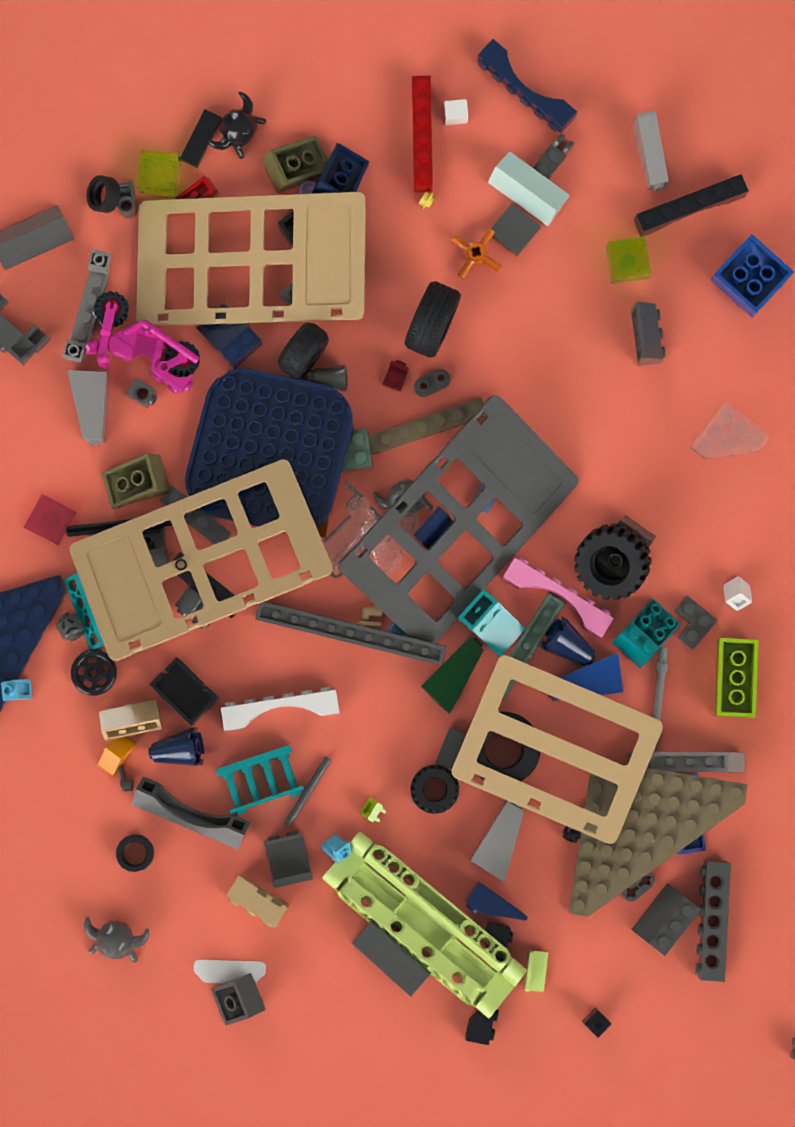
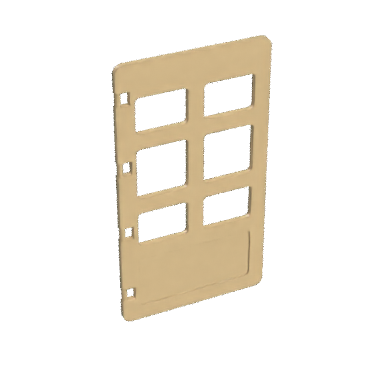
M361 192L143 201L139 205L136 321L147 320L154 326L359 320L363 318L365 314V196ZM293 209V248L291 250L265 251V212L267 210ZM251 211L250 250L247 252L209 253L210 213ZM195 213L194 253L168 255L166 253L167 216L169 214ZM266 265H293L292 304L290 306L265 307L263 305L264 267ZM249 266V306L208 308L209 268ZM194 268V306L192 309H165L166 271L168 269ZM332 309H342V315H332ZM274 311H284V317H273ZM216 313H226V319H216ZM159 315H168V321H159Z
M284 459L99 532L70 546L72 559L107 654L113 661H119L141 650H146L188 633L193 629L203 627L247 609L250 606L299 588L304 584L319 580L330 575L333 571V566L291 465ZM265 482L280 517L257 528H252L238 493ZM224 499L238 530L237 536L205 549L197 550L184 515ZM171 521L185 555L180 559H184L187 562V567L182 571L178 570L175 567L177 560L156 567L143 536L144 530L163 522ZM285 532L288 534L300 569L280 578L272 579L258 544L263 540ZM244 549L258 580V586L223 601H217L204 565ZM183 561L178 562V568H184L185 563ZM185 571H190L204 607L181 618H175L162 582ZM311 572V577L304 580L300 579L299 575ZM254 594V600L244 603L243 598ZM197 617V623L187 626L186 621ZM140 640L141 646L130 649L129 644Z

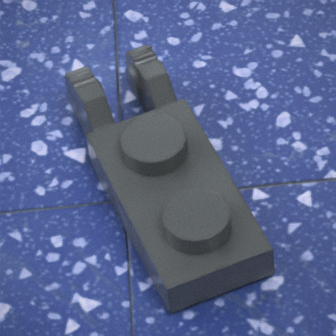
M560 134L554 144L550 145L533 167L547 179H550L574 145V142L570 141L566 144L563 151L559 150L557 147L564 140L565 136L563 134Z

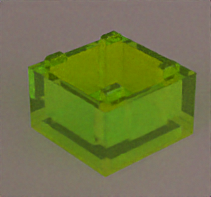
M141 150L137 182L139 192L177 197L181 166L179 153Z
M645 237L610 241L607 243L605 248L611 284L649 278L651 270Z

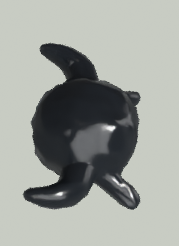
M239 92L243 100L242 109H232L223 117L220 123V131L224 138L218 142L208 140V144L218 150H225L233 146L239 158L242 159L244 158V153L241 147L247 144L253 137L257 129V123L265 124L266 119L253 116V102L247 94Z

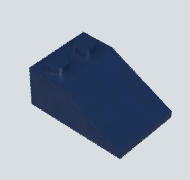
M337 142L311 194L357 192L370 161Z
M223 303L219 308L229 307L225 303ZM216 313V319H226V313ZM246 323L210 324L196 327L233 369H236L262 345L261 339Z
M477 881L465 899L466 903H468L466 905L467 908L475 914L479 911L482 914L527 920L528 918L523 912L479 881Z

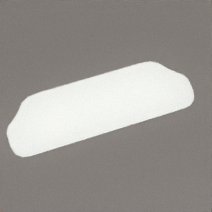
M197 960L194 963V972L206 983H226L251 973L256 983L265 975L266 965L259 961Z

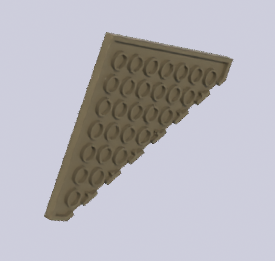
M647 768L615 843L608 844L581 832L569 913L590 916L746 803L748 784ZM590 773L585 809L602 817L606 816L618 786L613 782ZM587 822L584 828L596 833L597 826Z

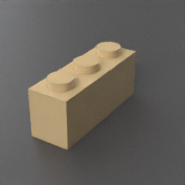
M146 700L137 704H127L123 707L99 711L101 732L105 741L162 729L160 709L156 700Z

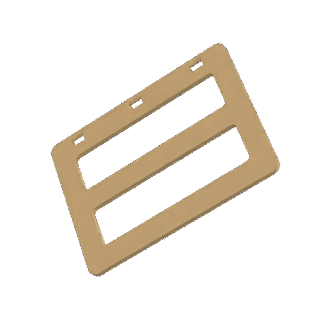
M503 655L495 665L451 772L453 777L600 841L613 844L619 837L663 730V724L658 719L510 656ZM510 680L518 681L637 732L639 738L628 764L623 766L501 714L498 708ZM488 732L498 733L615 783L618 788L607 815L602 817L479 764L477 758ZM474 774L485 778L483 785L471 780ZM530 798L541 802L539 809L528 804ZM587 822L597 826L596 833L584 828Z

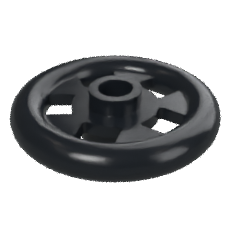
M88 650L81 653L74 660L71 667V679L74 686L80 692L90 696H97L107 692L115 683L117 676L115 662L110 659L107 653L101 650ZM96 657L97 663L89 664L88 658ZM105 662L109 668V670L106 672H104L103 668L101 667V664ZM80 666L86 667L84 675L78 674ZM93 669H96L98 672L96 676L91 675ZM104 677L107 681L100 686L98 681ZM85 679H87L90 682H93L91 687H87L83 684Z

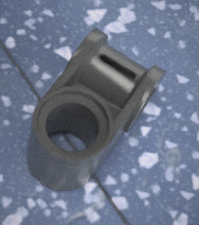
M129 180V182L118 183L120 186V200L117 206L124 218H132L137 210L133 180ZM127 204L131 205L129 210L122 209Z

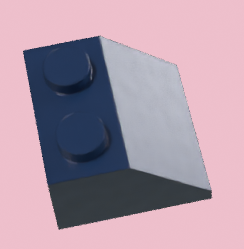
M439 506L413 535V539L423 549L428 550L450 526L453 520Z

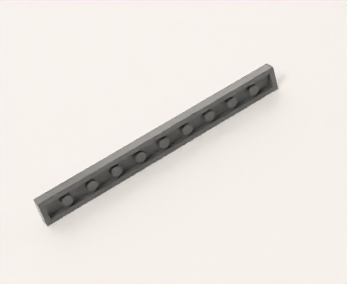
M266 601L259 603L255 620L438 665L443 664L447 647Z

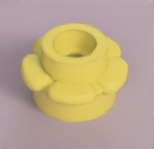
M425 192L418 203L423 206L422 209L431 206L435 200L432 197L433 193Z

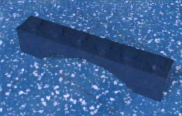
M494 39L478 54V65L483 70H488L498 83L502 82L509 93L512 95L516 94L524 106L531 107L538 118L546 120L548 126L553 131L562 133L576 118L577 111L565 100L544 97L526 87L512 70L507 50Z

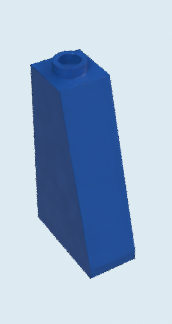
M618 654L611 655L560 677L599 695L623 692ZM548 695L549 697H552L553 701L560 700L551 695Z

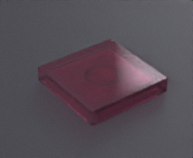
M42 494L24 528L58 546L66 532V527L70 525L76 512Z

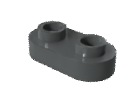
M443 369L431 372L416 380L414 391L420 397L432 395L449 385L450 375ZM441 375L444 377V380L438 381L437 377ZM423 383L427 385V388L424 390L420 388V385Z

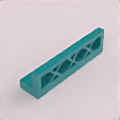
M77 572L64 579V583L76 614L85 626L83 632L90 650H96L103 646L104 643ZM73 580H75L77 585L76 590L74 589L71 582ZM80 598L83 600V607L79 603ZM87 616L90 618V625L86 621ZM94 634L96 635L99 642L97 644H95V641L93 639Z

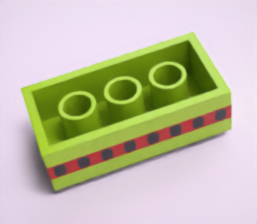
M716 639L713 716L756 718L759 640Z

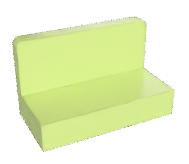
M528 950L526 965L528 971L525 974L524 983L525 991L544 992L548 952Z

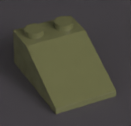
M317 136L272 149L261 160L276 192L279 193L299 186L304 181H310L318 177L328 159Z
M147 453L102 472L112 509L153 498L170 491L159 454Z

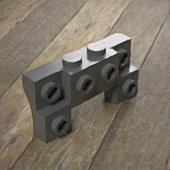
M0 294L1 311L9 302ZM0 314V350L3 353L7 351L24 366L51 339L36 325L24 336Z

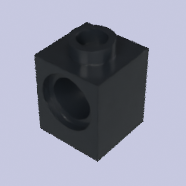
M596 1007L582 1020L584 1025L597 1038L611 1025V1022Z

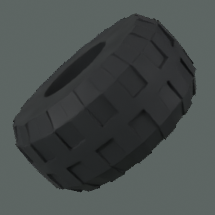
M314 323L302 325L280 354L278 359L280 369L292 378L301 379L313 367L325 350L329 341L327 333Z

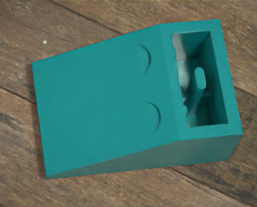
M484 589L457 619L499 657L507 651L526 629Z
M652 598L612 643L641 668L681 624Z

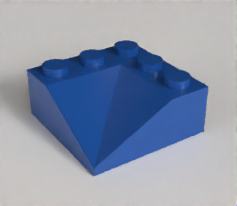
M751 234L713 275L711 281L753 318L792 276L794 271Z

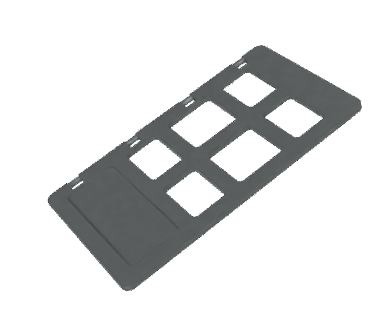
M492 395L439 452L437 457L407 487L398 500L388 508L358 541V544L340 561L339 570L408 637L436 643L577 486L578 477L500 396ZM484 412L487 417L479 423L477 419ZM444 457L447 461L439 468L436 464ZM455 459H459L484 486L467 507H463L438 482L440 475ZM425 492H429L454 517V521L428 550H424L399 525L401 518ZM495 497L521 522V527L505 545H501L477 521V516ZM404 501L407 505L399 513L396 508ZM467 530L492 555V559L466 588H463L438 563V560L455 540ZM386 535H390L415 559L413 567L398 583L390 579L369 558V554ZM363 545L366 550L358 557L355 553ZM426 573H429L454 598L453 603L436 621L408 595L409 591Z

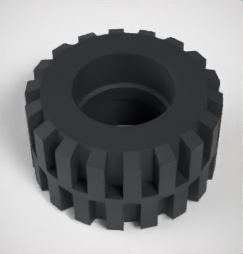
M440 765L426 766L419 770L412 779L411 796L414 803L421 810L431 814L443 813L456 803L459 796V784L457 779L453 777L451 770ZM430 778H439L446 785V794L438 801L429 800L424 795V784Z

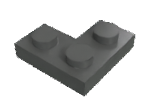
M686 596L675 610L676 613L689 622L687 627L678 636V639L693 650L717 619L689 596Z

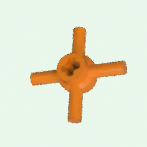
M491 228L487 230L480 242L468 244L456 235L452 237L451 242L465 250V258L467 260L457 274L460 278L464 279L473 265L484 263L496 272L502 267L487 257L486 245L495 233ZM476 250H478L480 256L476 255V257H474L472 251L476 252Z

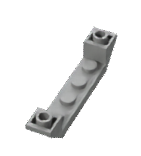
M92 249L88 264L90 272L71 339L66 341L62 356L64 359L81 363L86 355L87 349H85V346L92 339L97 322L96 317L93 315L94 303L97 297L101 296L106 290L110 273L111 253Z
M628 752V762L632 752ZM653 752L647 768L671 772H745L744 753Z

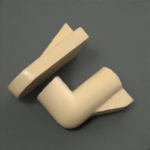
M377 606L364 607L361 613L362 621H358L356 624L381 630V622H369L370 616L382 617V611Z

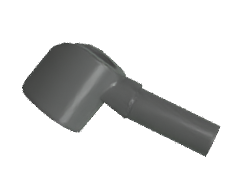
M121 765L118 769L121 777L120 786L124 791H132V780H126L123 766Z

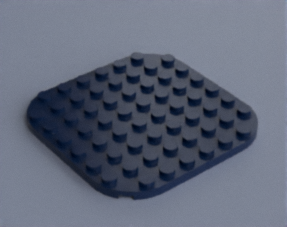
M248 368L228 371V373L220 378L218 377L213 382L205 398L185 476L188 495L192 496L284 459L291 465L316 528H318L326 521L333 509L353 430V413L349 403L340 392L327 385ZM265 482L238 493L250 525L259 527L280 517ZM224 499L198 508L210 516L234 521Z

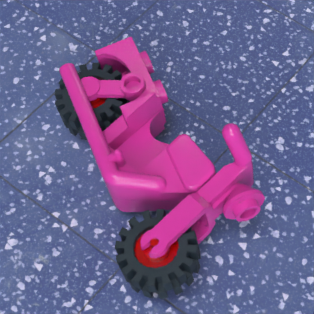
M108 291V293L104 292L101 296L99 295L94 303V314L97 321L102 324L99 341L98 338L89 340L85 346V349H87L86 354H98L97 365L104 370L110 369V364L107 363L110 361L107 350L109 354L128 362L136 356L145 355L151 360L150 373L153 374L151 377L159 383L163 381L168 385L167 388L175 394L178 392L182 394L184 390L188 392L194 384L191 381L193 379L192 374L197 370L200 362L198 349L193 344H189L190 342H177L147 320H140L111 336L113 326L118 327L119 324L121 325L126 321L129 305L124 296L116 291L115 293ZM163 346L168 349L165 361L160 362Z

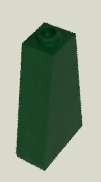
M469 637L421 686L448 714L454 708L484 651L481 648L483 644L476 637L474 639Z

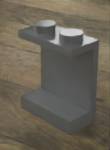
M298 830L287 832V837L279 838V835L267 837L268 841L264 842L274 888L313 879L303 833L298 834Z

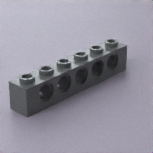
M705 861L704 865H701V877H704V881L700 885V896H703L702 904H699L701 909L699 916H702L701 924H698V936L701 937L700 944H697V955L700 956L699 963H696L695 972L698 975V979L704 981L725 982L731 863ZM713 876L719 878V884L716 887H712L710 884ZM712 896H717L718 898L716 906L709 904V899ZM712 915L717 917V923L714 926L708 924V919ZM711 935H714L716 937V943L712 946H709L707 943V938ZM709 955H714L715 957L713 965H707L706 958Z

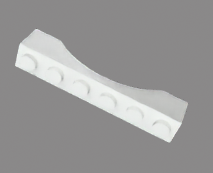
M332 687L320 688L321 692L313 693V690L301 691L302 695L294 696V693L282 694V698L275 699L274 696L263 697V701L256 702L255 699L244 700V704L237 705L236 702L225 703V707L221 708L224 731L243 729L260 714L279 707L292 706L304 708L320 716L338 714L340 711L337 692L332 690Z

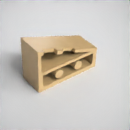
M238 875L226 895L229 897L228 901L237 907L241 905L246 909L245 912L253 917L258 916L264 924L274 928L278 925L289 907L287 903L242 875Z

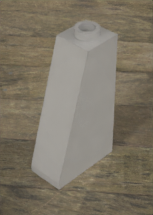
M654 110L637 114L632 127L648 190L659 191L665 188L664 186L667 185L669 180L656 111Z
M68 370L84 441L88 442V445L94 446L105 443L108 373Z
M509 801L505 802L470 861L503 882L507 876L524 814L521 806Z

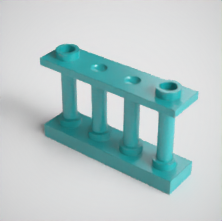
M291 745L216 769L218 777L223 776V779H226L235 806L234 809L229 810L230 814L235 813V816L247 813V808L289 794L291 798L302 794L301 790L305 789L304 785L297 786L288 759L290 757L289 753L293 752ZM277 757L282 762L290 790L282 793L278 791L270 766L271 759ZM260 764V767H263L272 796L264 799L260 798L251 771L253 770L252 766ZM239 770L245 774L253 799L252 803L243 806L233 778L235 776L234 772Z

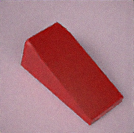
M203 176L175 199L212 198L218 191L211 180Z

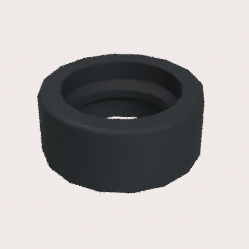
M102 175L94 177L87 188L86 197L89 207L97 212H112L120 200V186L117 180ZM105 186L106 196L104 201L101 202V192Z
M134 834L125 837L120 841L116 849L117 862L123 869L130 872L144 870L151 864L154 858L152 843L142 835ZM131 842H139L146 848V858L140 864H130L124 858V849Z

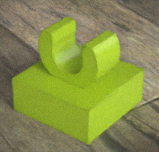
M369 797L359 814L371 822H380L381 820L377 818V815L380 811L386 813V810L382 808L383 805Z

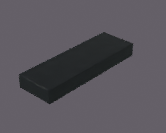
M204 109L180 157L181 161L198 168L209 146L208 140H212L222 117Z

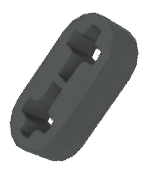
M648 873L645 875L650 877L648 885L643 883L639 886L638 884L642 881L641 878L629 887L633 889L637 886V889L633 892L635 894L634 897H627L626 894L628 892L625 890L622 892L623 898L630 902L637 900L653 886L655 881L653 874Z

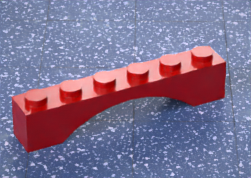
M431 75L412 76L414 192H432Z

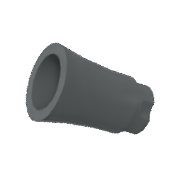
M342 365L308 370L307 381L347 392V366Z

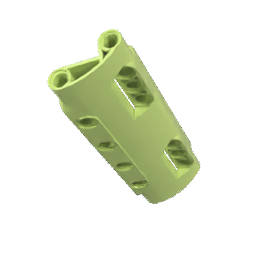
M360 831L350 843L351 853L349 856L338 863L335 862L322 879L337 891L338 896L369 923L373 920L431 972L433 977L469 1006L476 1007L486 1017L490 1018L528 970L513 959L509 951L407 865L385 847L375 844ZM373 854H379L382 859H375ZM388 867H395L397 872H391ZM403 879H409L412 885L405 884ZM361 900L368 901L370 906H363ZM392 925L398 926L399 929H400V932H395V931H393V930L391 929V926H392ZM464 929L471 930L473 935L468 936ZM481 941L488 945L487 949L480 946ZM421 951H427L430 957H424ZM496 954H499L503 957L502 962L496 959ZM452 976L459 977L460 983H455Z

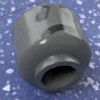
M67 612L58 618L60 621L56 624V628L63 640L73 642L84 635L85 626L77 614H69Z

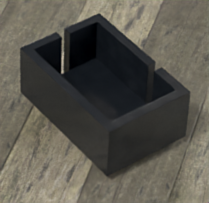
M176 657L165 668L169 674L166 676L161 672L149 685L193 726L220 698L208 686L203 688L202 686L205 683L180 658Z

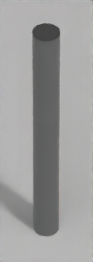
M325 756L286 818L285 823L289 826L292 825L332 760Z

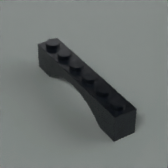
M742 174L638 213L635 216L634 222L640 237H643L697 212L742 199L749 190Z
M486 923L485 931L506 949L508 943L512 942L513 931H510V926ZM495 955L498 961H503V957L501 955ZM497 1009L490 1018L477 1010L468 1019L465 1041L489 1045V1042L494 1040L495 1029H492L493 1021L498 1019L499 1010Z

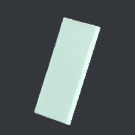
M510 151L497 164L488 181L489 184L547 226L550 225L570 197L567 192Z

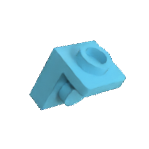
M31 679L1 682L3 701L33 698Z
M336 833L321 844V849L336 863L346 859L351 853L350 842L348 840L343 841Z

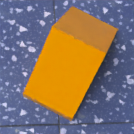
M127 737L114 739L105 747L98 765L114 776L137 744Z

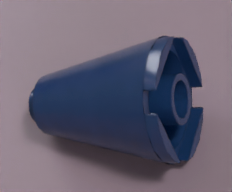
M563 616L561 620L557 619L545 634L547 636L546 642L542 640L540 646L547 652L582 666L590 665L596 657L594 655L595 650Z
M194 727L154 742L148 750L149 757L156 763L189 766L202 765L204 759H201V754H204L202 735L200 732L197 733L196 730L198 728Z

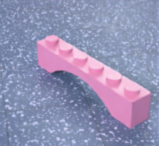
M521 557L519 559L514 558L502 578L504 581L517 589L539 588L558 595L574 609L584 630L599 639L603 637L613 620V617L610 616L611 612L604 608L598 609L594 606L595 603L586 597L583 600L577 596L578 592L570 587L565 589L561 586L562 582L553 577L549 579L544 576L546 573L536 567L534 570L528 566L529 562Z

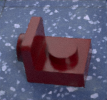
M399 360L391 361L383 385L400 392L409 371L406 363Z

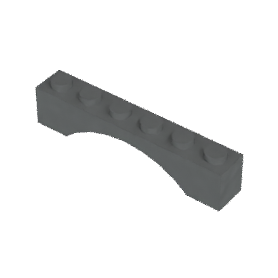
M142 777L138 784L131 804L239 850L250 824L249 821L233 814L212 815L194 810L176 800L160 783Z

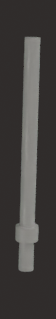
M660 648L659 663L656 666L658 674L653 718L658 720L661 717L665 672H668V664H666L667 648Z

